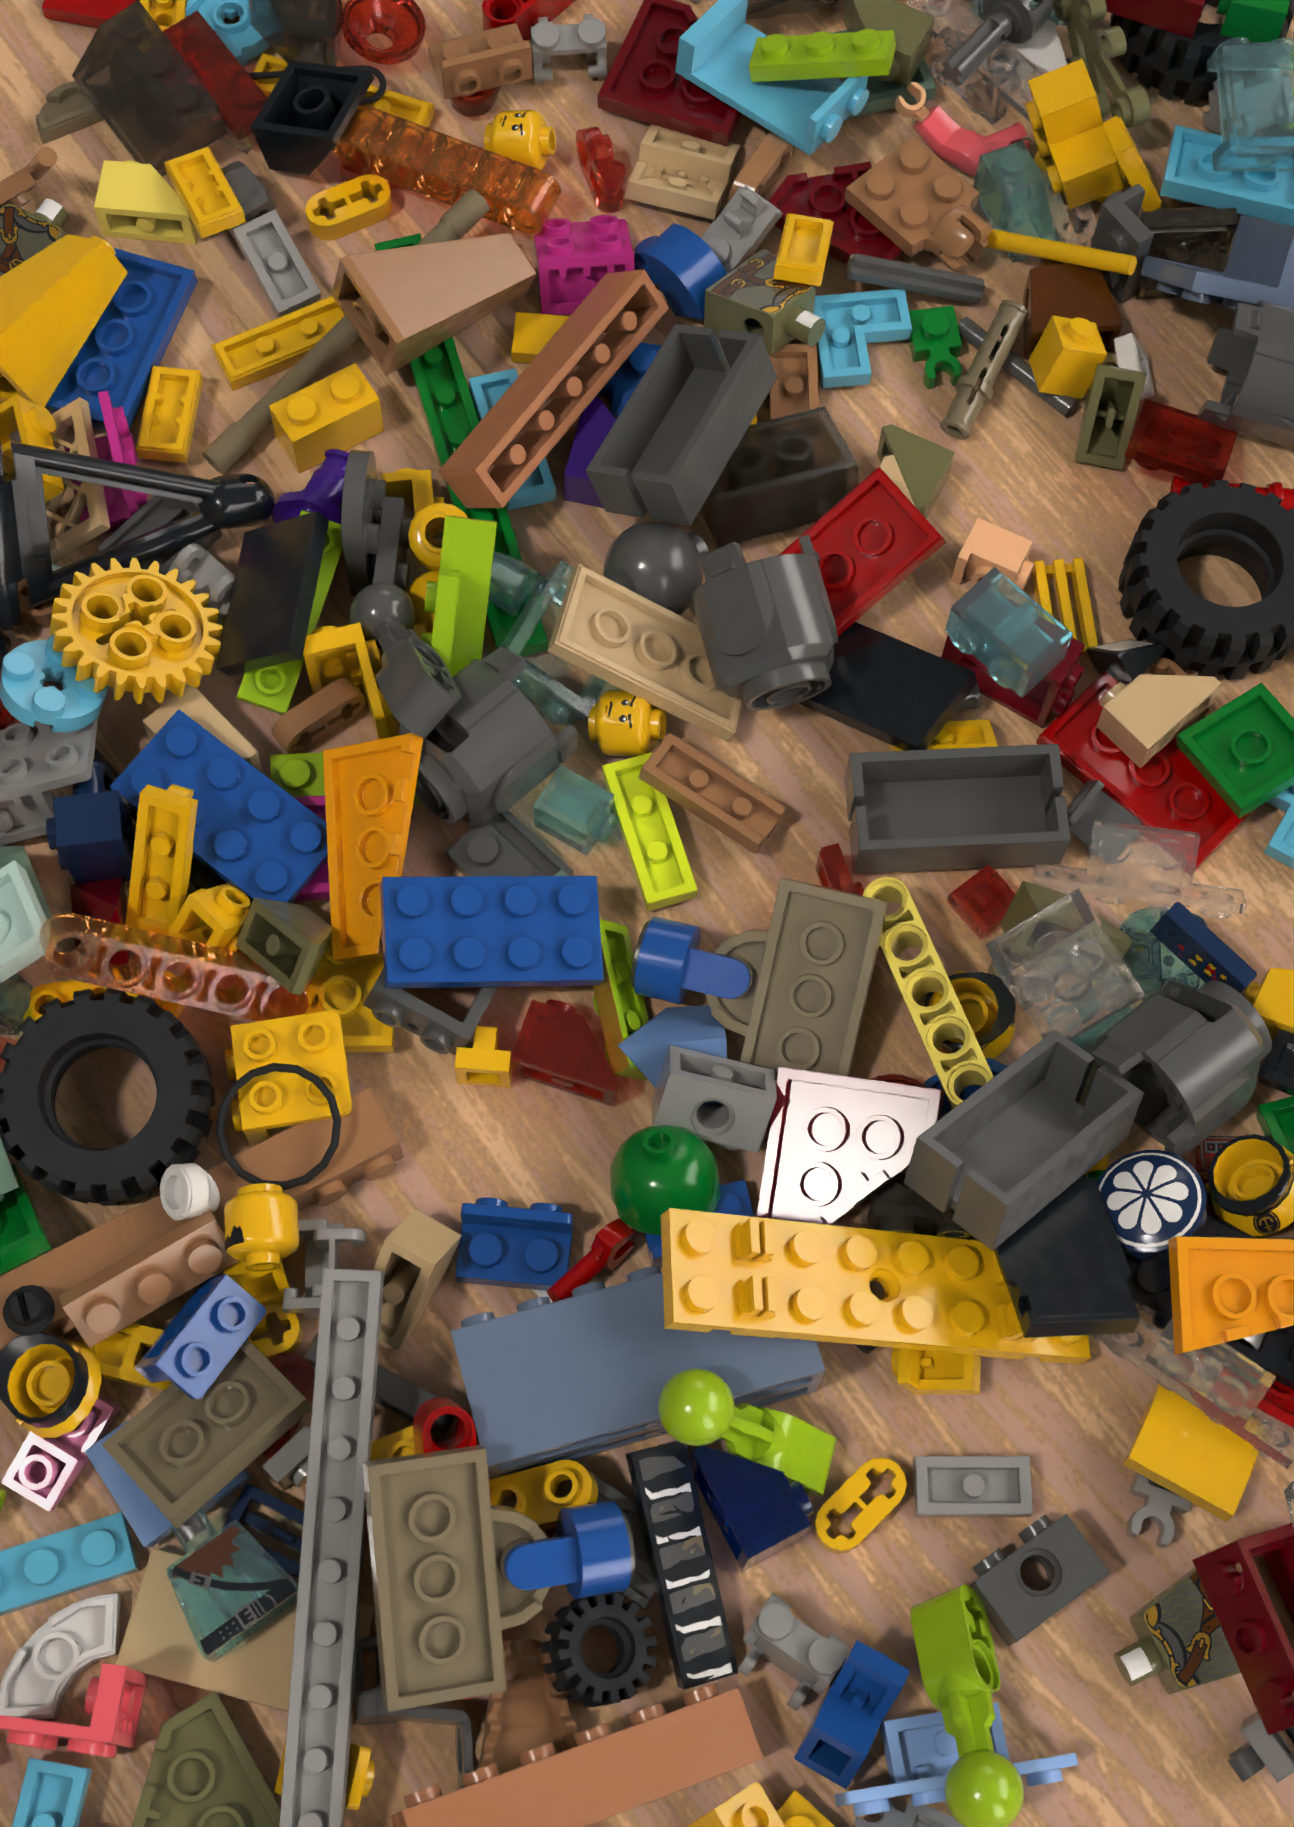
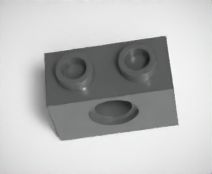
M1046 1514L1018 1534L1024 1542L1022 1547L1008 1557L1001 1548H998L972 1568L979 1578L969 1586L979 1595L989 1621L1007 1646L1019 1641L1110 1573L1067 1514L1054 1523L1050 1521ZM1023 1561H1036L1045 1569L1047 1583L1042 1591L1032 1590L1023 1583L1020 1576V1567Z

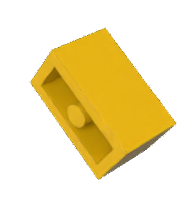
M356 363L269 405L276 439L299 474L322 463L326 458L324 456L326 450L339 449L346 451L384 431L380 399Z

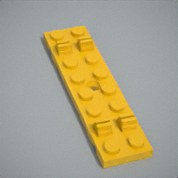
M669 1208L661 1215L664 1329L710 1332L713 1329L728 1330L731 1335L902 1348L1021 1360L1024 1357L1040 1358V1362L1080 1365L1091 1359L1088 1335L1024 1338L995 1252L978 1240ZM870 1281H876L882 1285L885 1292L884 1299H878L871 1292Z

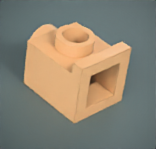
M977 518L957 557L951 581L960 585L963 578H967L976 585L978 583L992 592H999L1010 597L1014 588L1020 591L1024 589L1033 570L1034 563L1027 561L1033 541Z

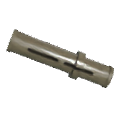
M1003 300L1001 302L999 310L985 338L982 340L967 374L960 376L955 385L957 394L946 417L940 424V428L949 436L966 440L982 406L990 403L994 395L992 386L1009 355L1023 323L1029 316L1028 310L1023 305L1012 300ZM1001 335L1002 340L990 362L988 358ZM978 378H981V382L968 405L966 402Z

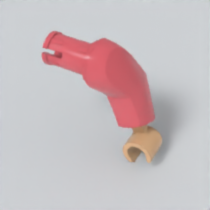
M911 82L907 86L909 93L915 97L917 105L907 104L900 95L896 98L895 107L897 112L903 117L914 116L917 119L913 129L930 149L942 160L971 177L988 175L994 163L1018 153L1029 151V140H1021L1022 137L1028 135L1020 122L983 137L975 131L960 127L939 106L927 109L924 106L926 92L919 83Z

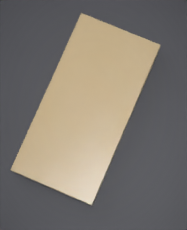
M578 564L570 574L547 652L636 697L647 700L650 704L724 741H728L736 732L744 699L743 696L730 697L716 689L698 625Z
M152 1548L115 1665L127 1666L151 1676L211 1692L216 1691L222 1695L288 1712L298 1586H294L297 1590L295 1593L207 1656L202 1649L200 1640L234 1617L233 1613L246 1603L250 1605L253 1600L260 1598L269 1590L231 1591L209 1587L207 1590L190 1585L186 1579L173 1577V1568L187 1557ZM222 1567L223 1578L213 1573L210 1576L214 1580L237 1583L273 1581ZM360 1603L357 1642L364 1637L370 1636L375 1618V1607ZM362 1651V1661H363V1657H364L365 1651Z

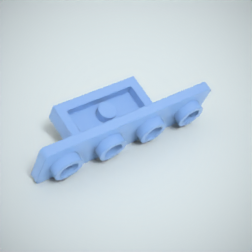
M998 1702L993 1703L996 1717L990 1727L994 1752L1010 1761ZM942 1712L883 1721L880 1725L890 1784L834 1794L836 1807L852 1804L855 1817L890 1811L888 1798L911 1794L913 1807L946 1801L944 1792L946 1777L952 1765L959 1759L955 1737L945 1731ZM1076 1753L1012 1764L1019 1772V1775H1026L1027 1785L1031 1787L1063 1781L1061 1768L1077 1766L1078 1760Z

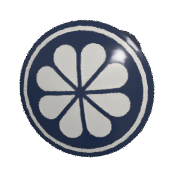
M1142 1150L1130 1153L1112 1163L1097 1182L1121 1247L1134 1258L1144 1259L1154 1253L1169 1250V1239L1176 1236L1191 1237L1207 1220L1206 1191L1200 1175L1189 1162L1173 1153L1161 1150Z

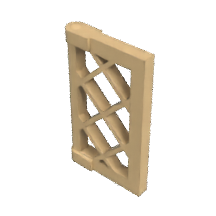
M79 397L51 414L56 423V430L51 433L55 449L58 450L60 445L69 448L70 453L98 458L88 401ZM73 424L76 438L73 444L64 441L63 438L68 427ZM62 477L65 491L67 486L78 491L65 519L55 514L65 491L45 503L52 564L68 556L72 550L110 529L103 485L82 481L79 487L71 483V479ZM87 503L89 518L77 525ZM52 519L62 522L63 525L58 536L52 539L50 524Z

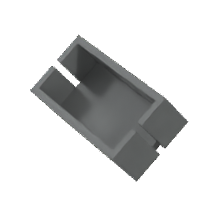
M674 325L585 470L606 512L644 518L648 511L652 520L691 526L777 379L761 334L721 330L717 339L713 328Z
M1059 744L850 753L844 781L848 821H851L849 835L853 874L1056 865L1061 863L1071 838L1065 797H1060L1064 783Z
M1054 1030L917 1137L904 1183L944 1213L950 1207L955 1210L952 1220L993 1251L1128 1137L1144 1092L1103 1064L1096 1071L1083 1107L1079 1104L1095 1058Z

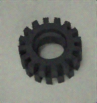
M616 1593L607 1596L603 1594L580 1598L569 1602L570 1605L561 1607L554 1614L558 1619L547 1624L544 1633L551 1635V1639L542 1643L541 1654L550 1653L551 1663L543 1664L546 1675L555 1673L557 1680L551 1685L557 1692L567 1691L566 1699L574 1704L584 1702V1707H598L620 1703L621 1700L630 1699L638 1694L636 1688L646 1686L651 1677L645 1673V1670L654 1668L657 1657L648 1655V1648L657 1646L656 1635L646 1637L644 1629L650 1627L652 1623L648 1616L638 1618L635 1615L641 1607L634 1601L622 1603L624 1596ZM593 1626L608 1630L613 1635L617 1644V1660L612 1669L605 1674L592 1671L582 1659L581 1641L584 1634Z

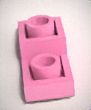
M99 1394L89 1415L73 1431L57 1438H41L30 1432L1 1483L45 1510L53 1511L89 1461L84 1451L104 1437L121 1407Z

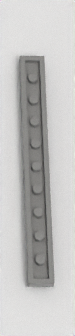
M323 1268L279 1827H344L367 1517L363 1462L371 1461L384 1272Z

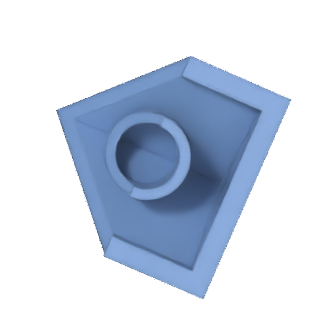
M709 1005L665 1008L618 1045L655 1088L669 1045L727 1058L725 1028L710 1014L712 1011ZM708 1101L703 1104L714 1106L720 1104L721 1102Z

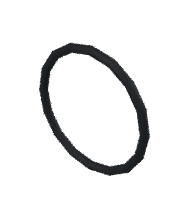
M272 1063L249 1070L230 1086L218 1109L216 1135L223 1158L237 1176L251 1184L270 1183L280 1185L282 1190H287L308 1183L327 1168L339 1146L342 1120L335 1096L320 1077L298 1065ZM273 1071L296 1073L314 1083L327 1099L333 1118L331 1143L321 1162L304 1176L285 1182L261 1180L243 1170L231 1155L224 1133L226 1112L236 1092L252 1078Z

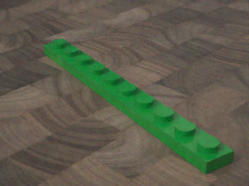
M418 233L376 243L374 247L375 251L415 246L422 238L421 234ZM453 337L409 362L440 468L479 424ZM444 479L451 505H455L465 512L468 518L497 521L486 615L495 649L503 646L519 657L548 650V640L506 506L503 508H465Z

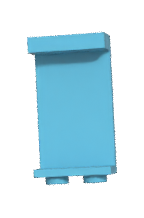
M718 0L679 37L675 72L810 156L824 141L830 143L838 134L842 123L851 114L853 116L858 115L865 106L869 97V90L866 89L868 76L849 77L845 82L837 78L751 82L748 65L757 37H767V35L745 22L748 0Z

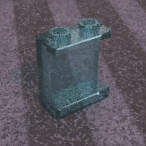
M1240 37L1222 42L1207 60V71L1217 72L1222 143L1212 153L1213 172L1294 171V40L1291 38H1279L1268 43H1250L1249 39Z

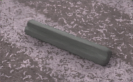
M851 254L846 267V277L849 280L967 303H979L984 291V280L982 278L862 254Z

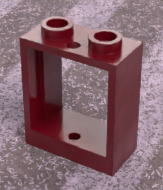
M977 583L951 621L941 658L975 671L981 694L1038 727L1043 728L1052 713L1060 717L1071 702L1076 692L1074 688L1085 670L1084 666L1078 664L1085 644Z

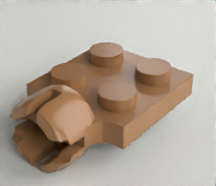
M914 136L910 137L846 187L844 200L909 257H913L916 253L923 250L930 251L951 269L960 271L969 266L960 256L965 255L974 262L989 242L987 236L991 232L990 225L972 211L978 203L980 193Z

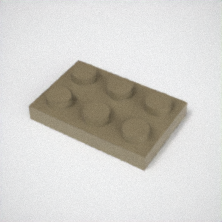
M246 1339L202 1398L192 1400L172 1383L107 1439L102 1446L175 1529H178L312 1408L307 1399Z

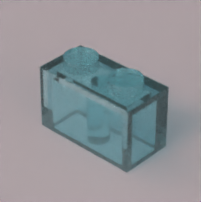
M996 567L990 570L952 605L945 629L952 643L961 652L975 656L988 668L989 674L1000 686L1011 688L1022 698L1065 658L1073 637V633Z

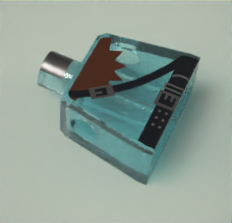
M200 1508L178 1529H175L172 1525L171 1530L187 1554L166 1569L167 1575L198 1649L208 1661L214 1663L297 1602L298 1583L237 1520L230 1522L216 1532Z

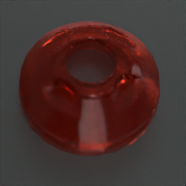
M347 0L342 13V32L351 49L366 60L385 65L399 64L413 57L423 42L426 22L422 10L415 1ZM371 34H382L387 36L393 45L387 49H379L372 46L367 37Z

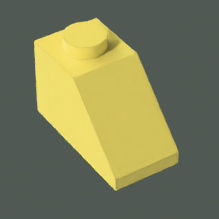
M131 160L123 162L103 161L94 204L103 236L196 245L197 233L195 226L178 194L151 164H143Z

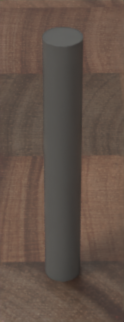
M965 317L958 324L960 336L979 350L987 331L970 318ZM997 340L989 359L992 360L1000 341ZM1010 350L1002 369L1063 416H1069L1077 406L1078 401L1068 396L1039 392L1030 364Z

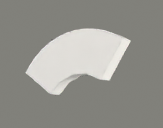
M116 1593L87 1598L58 1611L48 1618V1621L29 1638L23 1647L18 1649L4 1674L0 1685V1715L34 1720L58 1719L63 1695L76 1675L96 1661L118 1656L121 1595Z

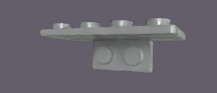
M99 716L90 725L77 731L66 733L52 732L53 725L42 724L35 721L34 727L20 722L0 730V846L46 835L47 818H54L53 796L49 790L84 782L91 778Z

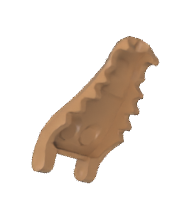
M532 1638L502 1642L506 1691L490 1694L482 1750L477 1769L497 1763L499 1773L503 1774L522 1767L518 1755L553 1742L556 1754L577 1747L574 1737L576 1722L571 1717L568 1701L551 1685L557 1680L555 1673L546 1675L543 1664L551 1663L550 1653L541 1654L543 1642Z

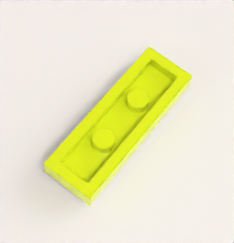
M652 752L602 765V775L647 912L697 898L698 889L667 797L639 779L641 768L650 758Z

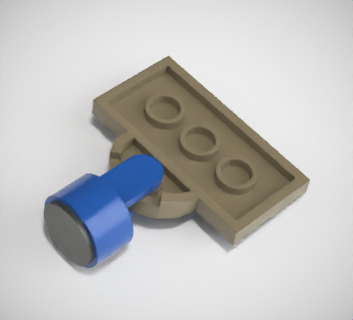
M783 877L780 878L769 930L750 929L729 937L713 953L700 950V927L654 916L651 921L648 920L643 926L637 942L631 970V986L637 995L679 1005L685 1001L689 990L705 993L712 1011L710 1014L726 1029L745 1036L740 1062L775 1070V1082L777 1081L778 1067L849 1077L889 902Z
M481 1445L363 1462L382 1702L387 1712L506 1691L501 1630L525 1624L544 1608L541 1605L552 1586L565 1584L569 1594L574 1599L625 1591L634 1578L635 1551L631 1528L625 1512L614 1501L562 1508L557 1519V1537L548 1538L536 1524L537 1522L509 1506L491 1505L486 1448Z

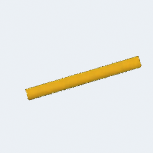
M991 229L987 236L989 242L986 248L1099 270L1132 275L1137 265V258L1134 255Z

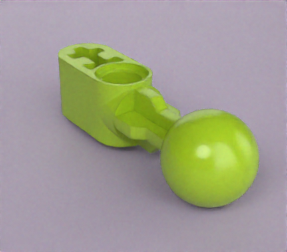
M691 1368L681 1371L665 1384L659 1397L658 1411L663 1427L672 1438L690 1446L707 1445L720 1438L726 1442L728 1452L739 1457L737 1465L740 1468L787 1490L809 1496H823L837 1442L834 1436L781 1411L754 1407L748 1403H741L735 1407L734 1398L727 1383L720 1376L706 1369Z
M964 1584L914 1605L910 1613L912 1630L925 1691L933 1705L942 1712L945 1731L955 1737L959 1759L950 1768L944 1789L949 1811L957 1822L964 1827H1008L1020 1813L1024 1800V1788L1022 1779L1015 1766L1004 1756L994 1752L990 1727L996 1717L992 1693L1000 1689V1672L985 1607L976 1591L971 1586Z

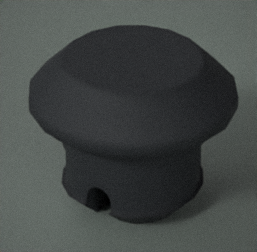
M35 1285L22 1286L13 1291L6 1299L3 1308V1317L8 1328L14 1333L23 1336H32L44 1331L52 1322L55 1314V1304L50 1293L42 1287Z

